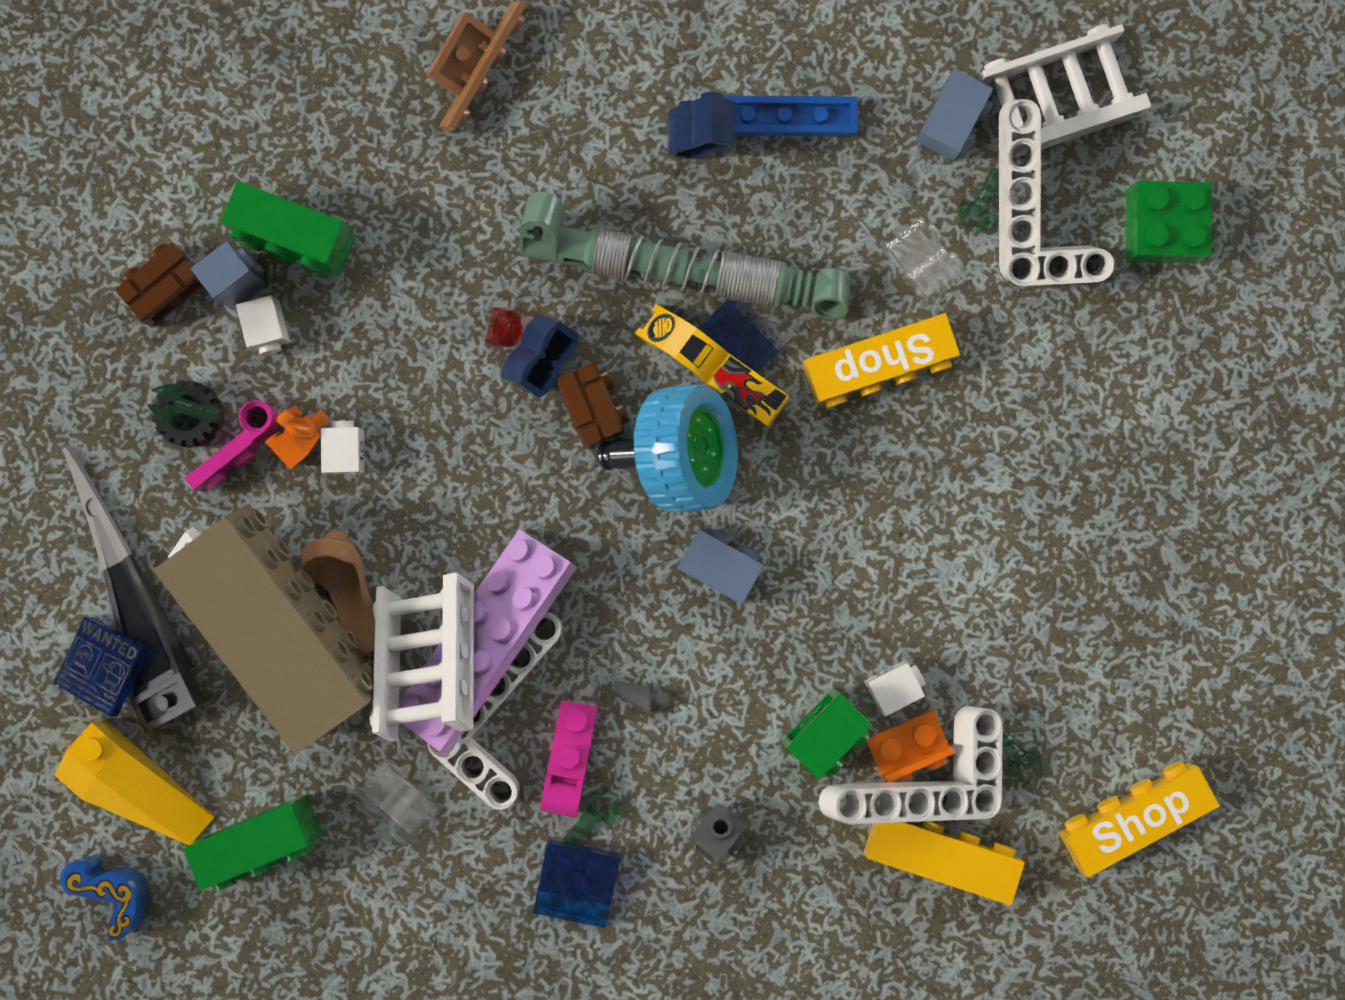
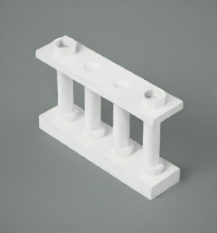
M1108 24L1097 26L1089 30L1087 36L1006 62L1004 58L997 59L984 66L985 70L982 71L977 79L984 84L994 83L999 101L1003 107L1005 103L1015 99L1007 77L1028 71L1045 119L1041 128V149L1140 117L1151 108L1147 93L1136 97L1133 96L1132 92L1128 93L1111 43L1116 42L1124 32L1122 24L1109 28ZM1095 48L1097 49L1114 97L1111 100V105L1099 108L1098 104L1093 103L1077 58V54ZM1059 60L1063 61L1079 107V111H1077L1078 116L1066 120L1063 115L1059 116L1042 68L1044 65ZM1017 107L1012 113V121L1015 126L1021 127L1024 123ZM1020 144L1014 148L1012 159L1027 154V149L1024 145Z
M458 573L443 575V589L440 593L401 600L400 596L384 586L376 587V601L373 605L375 617L373 709L370 713L372 733L394 742L398 741L399 724L441 718L442 723L458 731L473 730L474 584ZM443 608V624L440 626V629L401 635V615ZM442 644V661L439 665L400 671V651ZM442 680V698L439 702L399 708V687Z

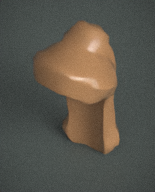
M331 530L323 538L313 540L303 547L300 565L309 576L328 591L340 624L345 630L351 631L356 636L360 644V651L364 656H368L375 650V617L373 613L374 604L367 589L363 560L353 543L349 540V537L343 531Z

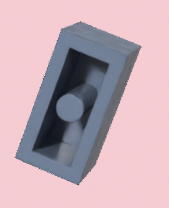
M954 68L916 142L952 161L956 159L960 152L966 155L977 136L971 132L977 120L981 123L984 122L993 106V103L988 98L994 88Z
M227 241L190 268L212 298L231 310L236 308V304L244 302L267 284L261 277L265 269L252 253L249 254L243 246L237 249Z
M710 527L707 528L706 532L698 529L677 569L743 605L764 566L757 562L760 555L743 545H740L738 550L725 544L728 537Z

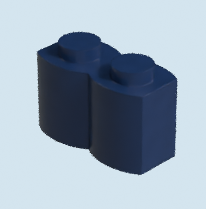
M705 92L701 94V98L694 101L679 102V107L671 109L668 113V156L681 159H699L708 156L712 152L731 148L733 146L734 101L723 98V94L719 92Z
M541 314L536 316L526 327L521 339V345L515 348L505 360L501 376L527 393L538 398L544 396L554 385L559 373V366L567 362L574 353L579 335L561 321Z

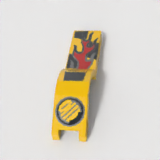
M656 304L652 309L655 314L643 330L641 328L636 330L635 335L650 346H654L670 355L699 377L707 386L713 388L721 396L768 428L790 399L789 395L734 358L702 331Z

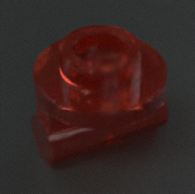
M493 307L484 343L502 347L515 345L522 333V323L519 315L511 310Z

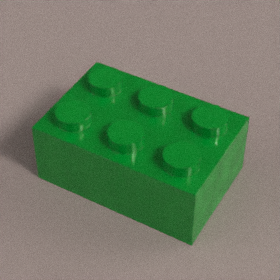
M240 181L236 182L220 221L221 224L231 231L229 236L238 240L240 245L256 252H260L261 248L265 247L264 250L274 254V258L290 265H294L296 260H299L301 265L308 267L307 270L327 279L330 273L341 276L356 239V235L343 221Z
M305 794L206 835L184 847L183 850L199 891L213 887L216 893L233 886L238 880L247 876L246 872L252 878L271 870L272 866L282 862L280 859L282 857L288 863L307 855L308 851L316 848L314 842L322 837L323 834L308 796Z

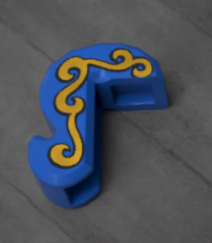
M84 856L68 864L60 875V883L66 894L116 903L112 914L108 941L121 940L141 926L150 906V888L142 874L131 867L120 866L106 872H101L100 866L103 864V860L97 856Z

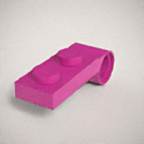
M252 400L244 404L239 412V422L244 431L184 478L191 488L202 492L205 489L208 492L214 491L227 480L224 474L234 466L240 469L249 464L256 457L253 451L260 447L259 444L278 429V411L273 406L259 400ZM264 409L267 413V422L261 428H255L253 416L257 411Z
M561 700L540 811L577 818L598 707Z

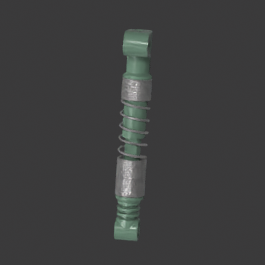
M535 192L528 196L519 230L520 256L584 267L587 273L596 274L597 276L614 277L615 279L618 278L625 281L629 276L642 278L643 284L647 283L648 279L660 281L662 287H665L667 283L677 284L680 286L681 291L685 289L688 281L698 283V292L700 294L705 291L707 285L717 286L716 297H726L727 299H734V301L737 299L738 301L741 300V302L748 301L749 303L752 302V304L759 303V305L763 304V306L766 304V306L770 305V307H779L782 304H788V300L792 301V306H797V302H801V307L806 308V305L810 304V309L815 315L827 320L840 319L848 312L852 280L850 275L843 270L837 268L822 269L816 273L815 277H812L811 271H807V274L803 275V270L798 269V273H794V268H789L786 262L780 260L777 262V260L774 261L769 258L766 260V258L763 259L758 256L752 257L751 255H741L740 253H730L729 251H723L721 259L719 249L714 252L712 259L703 258L700 246L695 249L692 256L689 255L690 249H684L681 242L676 247L665 245L663 239H660L657 243L646 242L643 235L638 240L632 239L631 233L624 234V232L621 233L620 231L617 233V231L602 228H593L591 231L564 227V206L557 196L547 192Z

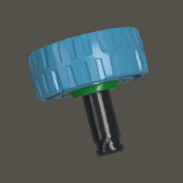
M701 384L681 385L659 389L650 394L643 402L636 419L634 438L602 442L597 450L598 463L605 470L637 468L639 479L646 494L656 506L665 511L692 512L710 510L718 507L727 499L735 482L738 466V443L735 425L724 399L709 386Z

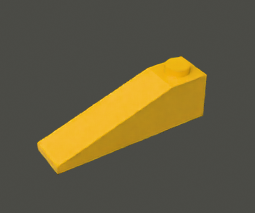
M106 719L90 723L66 750L55 773V776L83 801L187 845L193 843L215 818L214 815Z

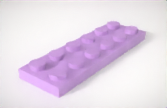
M521 530L517 531L474 593V717L577 569L570 561ZM442 644L437 646L423 668L440 664L442 661ZM442 680L410 685L399 701V708L439 702L442 698ZM441 718L403 723L427 743L447 756L464 733V731H458L442 723Z

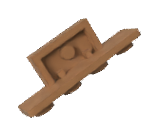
M521 0L511 2L508 5L494 31L469 13H461L426 74L431 80L456 96L439 125V128L442 130L453 131L456 127L459 129L468 119L470 110L467 108L474 96L478 97L483 92L489 80L485 76L492 65L496 66L503 58L507 49L504 43L509 34H515L524 21L525 17L522 15L526 4Z

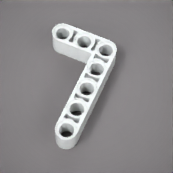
M1014 99L1008 101L1003 105L999 114V268L1001 274L1005 279L1020 286L1092 283L1106 280L1113 272L1114 259L1104 249L1089 245L1040 248L1041 113L1037 104L1031 100ZM1018 106L1024 107L1027 111V120L1021 127L1015 126L1012 121V113ZM1022 144L1027 149V158L1021 165H1016L1012 160V152L1015 147ZM1018 183H1024L1027 187V196L1023 201L1016 203L1012 198V190ZM1024 220L1027 225V232L1023 238L1015 240L1012 236V228L1018 221ZM1097 254L1100 260L1099 267L1094 272L1088 273L1086 262L1089 257ZM1061 256L1064 263L1063 268L1059 273L1051 275L1049 272L1051 260ZM1025 258L1027 262L1026 271L1021 276L1014 277L1012 265L1016 260Z
M546 612L543 618H548L555 624L556 629L553 637L543 639L538 636L535 628L523 646L530 652L529 664L520 667L512 661L502 676L506 684L504 692L499 695L490 693L480 708L481 715L479 720L474 722L473 730L464 731L448 756L427 743L429 751L437 760L494 809H506L515 802L520 792L519 781L472 737L562 635L563 625L560 618L552 612ZM476 756L481 759L484 765L481 774L473 775L467 771L465 767L467 757ZM497 781L508 783L512 790L511 797L508 799L497 798L493 793V784Z
M973 706L962 707L957 712L954 718L953 750L955 754H953V781L833 784L823 789L820 794L819 807L821 812L828 818L847 824L972 820L994 817L998 814L1002 804L1003 725L1001 717L992 709ZM978 718H979L980 725H979V728H978V730H977V729H976V723H977V720H978ZM979 756V765L976 768V759ZM978 793H979V801H978V803H977V805H976V802H975V801H976V797H977V795H978ZM945 794H946L947 800H946V803H945V805H944V807H943L942 801H943V797H944ZM913 795V805L909 808V799ZM845 796L846 805L840 812V801ZM880 796V805L875 810V800Z

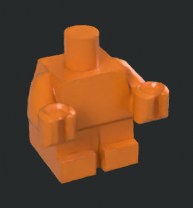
M293 405L277 417V422L285 428L284 433L276 432L265 443L290 470L309 455L320 441L321 428L330 421V418L321 409L312 417L307 414L302 418V412L298 410L296 405Z

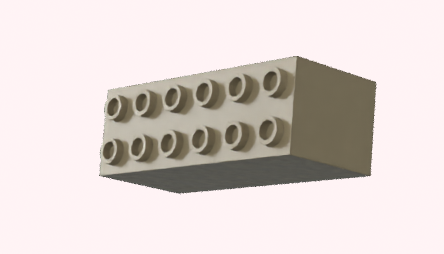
M247 504L218 521L154 568L153 572L293 754L296 755L371 701L374 688V661L367 660L359 649L360 644L356 636L351 631L345 630L336 619L337 613L334 607L327 600H322L313 589L314 582L306 571L298 569L291 559L292 555L287 545L282 540L276 539L267 528L268 521L258 509H253L250 504Z

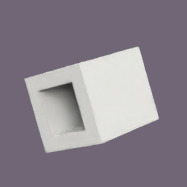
M270 295L236 304L247 348L254 352L259 351L261 356L282 351L281 345L290 343L280 301L274 296Z
M332 421V428H321V473L327 475L365 474L364 430L354 427V421Z
M905 661L864 681L883 716H887L925 697L921 687L926 685L921 672L916 665L910 667L909 663Z

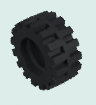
M179 380L174 385H166L164 387L166 390L163 393L159 392L156 396L159 399L157 404L153 403L152 405L155 415L151 417L152 422L157 425L155 427L156 431L163 435V439L187 448L201 447L206 445V442L209 440L212 441L216 437L217 431L221 430L223 426L221 421L224 419V412H222L223 404L218 399L217 394L207 386L190 380ZM186 399L196 400L203 410L200 423L190 430L180 428L174 418L177 405Z

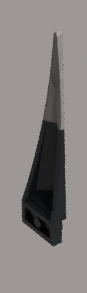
M66 446L63 452L93 536L112 607L118 639L121 640V643L123 641L129 644V646L123 645L126 648L125 650L121 649V652L125 653V655H122V660L125 663L123 666L129 701L144 732L148 733L205 703V700L190 671L194 667L191 659L73 448ZM87 506H88V508H89V510H90V512H91L92 515H90L89 512L87 511ZM130 646L134 647L137 651L133 659L126 657ZM133 649L131 650L129 656L134 655Z

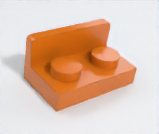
M933 709L874 734L866 742L881 778L886 783L910 781L915 777L913 772L927 767L928 770L942 767L949 762L947 757L955 754L953 747L948 744Z

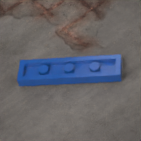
M723 95V98L734 101L733 136L856 137L858 133V97Z

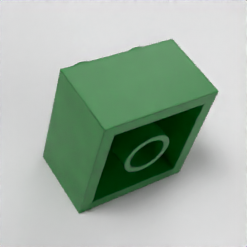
M1137 181L1126 190V263L1199 264L1211 256V182Z
M833 688L781 741L820 780L824 775L827 778L832 777L842 767L844 761L841 758L851 748L857 751L867 742L871 736L868 730L873 725L840 692Z

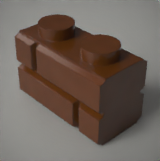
M173 242L169 245L161 244L149 254L150 261L140 269L135 267L124 273L120 278L122 284L115 289L138 319L150 327H154L203 286L190 269L195 264L182 248Z
M592 362L575 371L557 377L555 382L585 450L625 433L623 424L629 422L621 402L613 404L608 390L613 389L614 385L606 367L599 370L596 362Z

